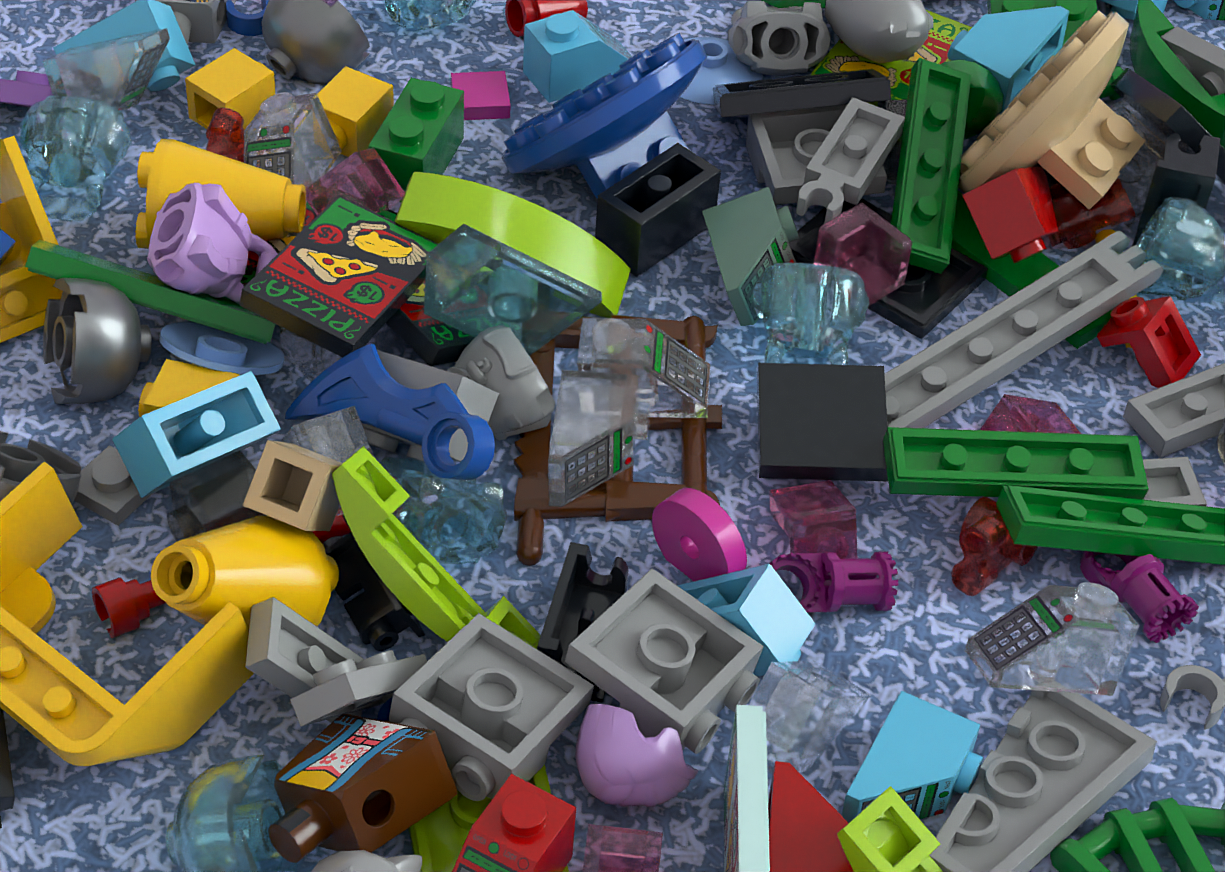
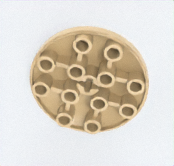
M1099 10L1088 21L1086 20L1064 43L1055 56L1052 55L1030 79L1031 81L1009 103L1001 115L998 114L976 138L977 140L962 154L958 188L967 193L1014 169L1030 168L1038 163L1088 209L1092 208L1105 195L1120 175L1119 172L1132 160L1146 141L1134 130L1127 119L1117 115L1099 98L1120 58L1129 23L1117 12H1111L1105 16Z

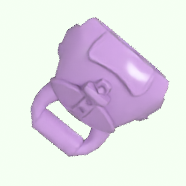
M191 183L187 184L177 193H170L161 210L157 212L150 238L147 261L158 279L167 286L189 292L190 295L206 293L215 298L226 296L231 301L240 305L241 292L244 288L241 280L245 274L249 251L259 256L255 276L278 254L269 243L251 233L250 227L247 224L248 218L243 212L240 213L221 185Z

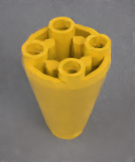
M161 139L156 144L154 152L142 151L140 154L137 170L138 184L140 188H147L146 212H140L136 221L135 238L138 248L149 249L150 238L157 217L156 214L161 210L170 193H177L187 184L191 183L221 185L240 213L243 212L248 218L247 224L250 227L251 233L265 241L286 238L289 232L300 233L303 230L306 215V189L304 185L291 184V179L174 139Z
M256 516L181 539L164 548L156 556L151 569L153 589L168 606L205 626L230 601L240 609L248 630L250 627L251 607L272 597L315 626H318L324 616L331 592L335 589L339 580V569L336 561L331 556L326 555L324 545L312 531L302 530L270 516Z

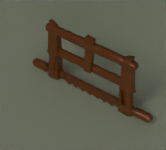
M541 276L535 278L532 288L531 311H526L527 345L530 346L528 355L543 377L551 395H553L555 348L610 350L609 477L607 480H603L565 501V479H548L551 420L546 427L520 433L522 438L515 441V447L521 455L514 459V465L522 474V478H518L514 500V521H518L516 554L518 560L523 565L532 566L541 560L544 538L543 519L605 516V522L651 520L655 507L682 488L699 490L720 505L717 496L712 491L707 490L706 429H722V405H706V394L705 404L681 389V404L634 409L635 352H646L644 345H648L651 352H654L656 329L664 334L662 352H666L667 337H669L706 364L705 348L710 347L715 342L718 325L705 326L703 320L694 315L687 317L684 321L612 314L611 319L555 314L556 283ZM646 325L651 326L653 333H649L646 330ZM671 346V352H673V349L677 352V349ZM681 353V359L686 362V356ZM689 358L688 364L695 368V362ZM681 365L683 367L681 371L685 373V367ZM700 366L699 370V367H697V370L704 374V368ZM688 369V376L694 379V373ZM681 376V383L684 384V378ZM697 376V382L703 385V379ZM687 380V387L693 390V384ZM696 387V393L702 397V390ZM622 428V470L613 474V433ZM681 428V484L633 482L634 430ZM632 436V441L629 444H625L626 438ZM628 457H632V461L625 465V460ZM585 479L578 482V489L585 485ZM573 486L568 488V491H570L569 489L572 488V491L569 492V494L573 492Z

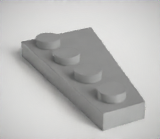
M1041 671L1032 685L1028 700L1023 707L1019 706L1008 722L1006 734L995 751L991 750L980 766L978 778L969 793H963L935 838L941 845L929 856L943 872H1029L1152 761L1157 741Z

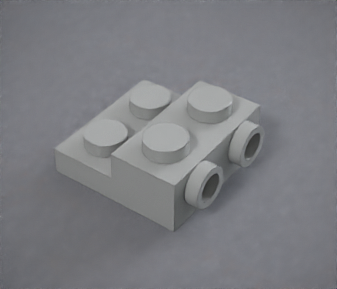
M848 104L748 115L746 149L757 182L766 183V186L771 191L775 205L798 202V195L804 183L807 165ZM883 165L864 195L885 192L887 175Z
M652 568L570 643L564 662L619 701V708L632 712L637 727L645 738L656 737L663 728L671 727L678 731L682 750L687 747L695 754H698L706 747L719 728L721 719L716 715L725 706L735 712L736 705H746L753 696L760 682V678L753 673L764 646Z
M478 613L393 693L388 722L435 730L457 790L463 796L473 801H481L486 796L492 800L511 773L528 782L545 765L549 746L590 704L594 685Z

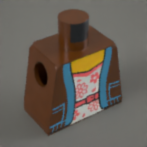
M345 713L341 714L276 774L274 787L285 815L269 826L268 834L276 851L284 859L292 863L299 862L317 847L334 851L365 850L372 853L458 794L435 730Z

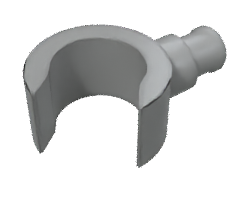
M1184 665L1174 669L1168 675L1160 696L1162 711L1165 712L1176 691L1182 689L1195 690L1203 694L1211 705L1204 730L1213 727L1219 721L1225 707V678L1221 679L1213 671L1197 665Z

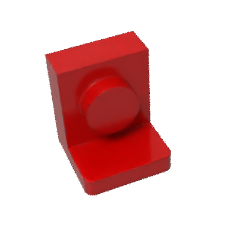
M1171 296L1146 301L1143 297H1134L1120 303L1111 311V319L1097 334L1102 347L1129 343L1135 353L1138 364L1143 368L1151 385L1156 388L1184 379L1201 356Z

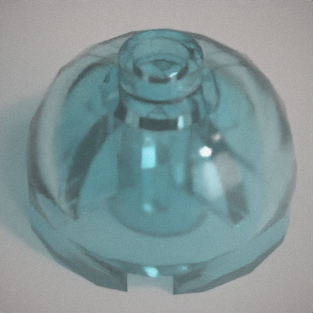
M265 755L229 759L209 766L185 787L178 801L174 820L169 823L166 831L168 855L172 863L179 866L181 872H262L259 861L279 859L280 864L273 872H281L283 857L272 845L268 834L269 826L285 815L274 787L275 776L282 769V766L276 760L262 762ZM298 862L282 872H297Z

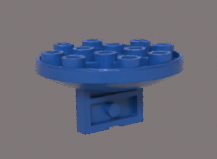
M677 33L650 50L652 54H650L648 49L641 51L620 64V70L613 75L609 73L581 90L579 88L555 102L552 105L554 109L545 115L541 113L514 130L515 134L504 141L507 149L503 152L501 159L511 174L547 172L577 165L597 199L600 193L676 143L689 149L667 110L688 88L707 58V54L699 40L691 39L685 42L680 33Z

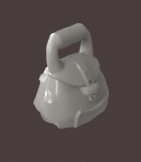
M747 1L742 8L733 13L731 18L733 27L728 30V44L734 51L737 59L749 65L751 71L766 75L783 76L806 73L809 67L819 64L825 58L830 47L831 35L823 21L820 3L804 2L803 6L777 8L766 7L764 1Z
M499 325L480 332L464 349L455 366L447 369L449 372L462 375L499 393L488 422L493 431L494 438L498 441L505 440L508 436L546 427L550 422L551 413L556 405L536 365L510 327Z

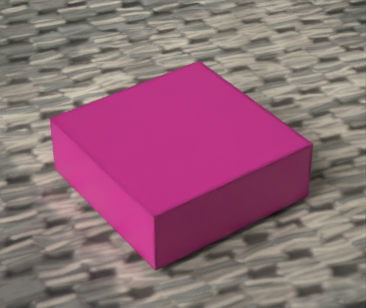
M505 71L451 73V87L464 91V120L510 118L511 105Z

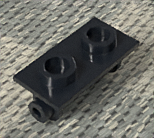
M343 514L342 517L344 518V520H345L347 526L349 527V525H348V523H347V521H346V519H345V516H344V514ZM352 531L344 537L334 536L323 543L326 555L331 556L336 561L339 569V580L335 587L338 596L344 601L361 589H364V592L345 603L344 607L365 645L371 643L377 651L389 649L397 643L399 639L398 633H401L408 627L418 637L425 636L416 617L390 591L368 562Z

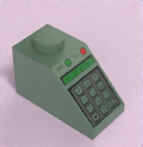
M769 187L702 211L726 292L741 326L754 325L759 320L797 266L789 242L800 239L788 205L777 209Z

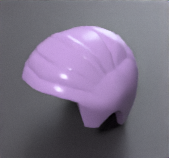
M606 704L588 705L579 730L575 757L584 787L597 799L605 804H618L621 807H655L657 804L661 805L676 797L678 793L682 792L689 785L690 780L694 779L697 775L698 770L684 761L682 745L677 730L671 727L663 728L656 737L645 738L639 731L632 712Z

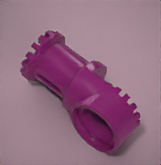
M888 551L874 552L871 558L840 559L835 552L790 553L788 555H779L769 563L775 571H790L799 578L803 587V595L799 603L807 613L837 612L841 605H873L876 611H889L896 602L893 595H897L898 591L892 588V586H898V580H892V576H896L898 571L893 569L896 562L892 560Z
M1083 551L1080 559V569L1084 577L1094 586L1108 590L1117 602H1127L1144 623L1143 633L1150 641L1158 643L1161 639L1165 640L1169 636L1168 633L1171 636H1175L1176 632L1174 629L1178 628L1181 632L1184 629L1181 623L1189 625L1193 621L1191 618L1196 617L1198 613L1196 610H1198L1199 606L1191 597L1185 594L1180 595L1163 575V563L1157 557H1153L1152 554L1144 556L1113 554L1121 558L1126 563V566L1123 570L1111 571L1110 568H1103L1094 558L1096 555L1103 553Z

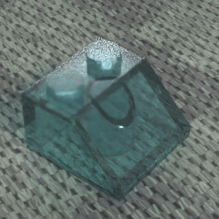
M464 223L426 254L425 315L473 337H476L480 332L490 327L499 325L510 327L529 356L602 302L601 291Z

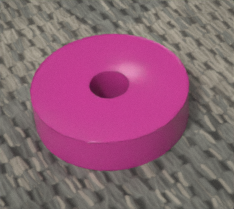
M682 488L655 507L652 514V527L656 542L663 556L693 582L746 569L747 554L741 534L726 511L711 497L693 488Z

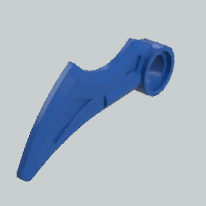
M375 344L361 347L325 369L300 393L285 414V419L295 421L311 419L355 421L376 427L421 445L425 464L430 472L439 478L468 481L476 479L489 468L494 457V435L487 421L478 415L469 414L446 383L419 390L399 384L384 368ZM461 428L467 437L468 447L464 459L459 464H455L450 457L449 443L452 435Z

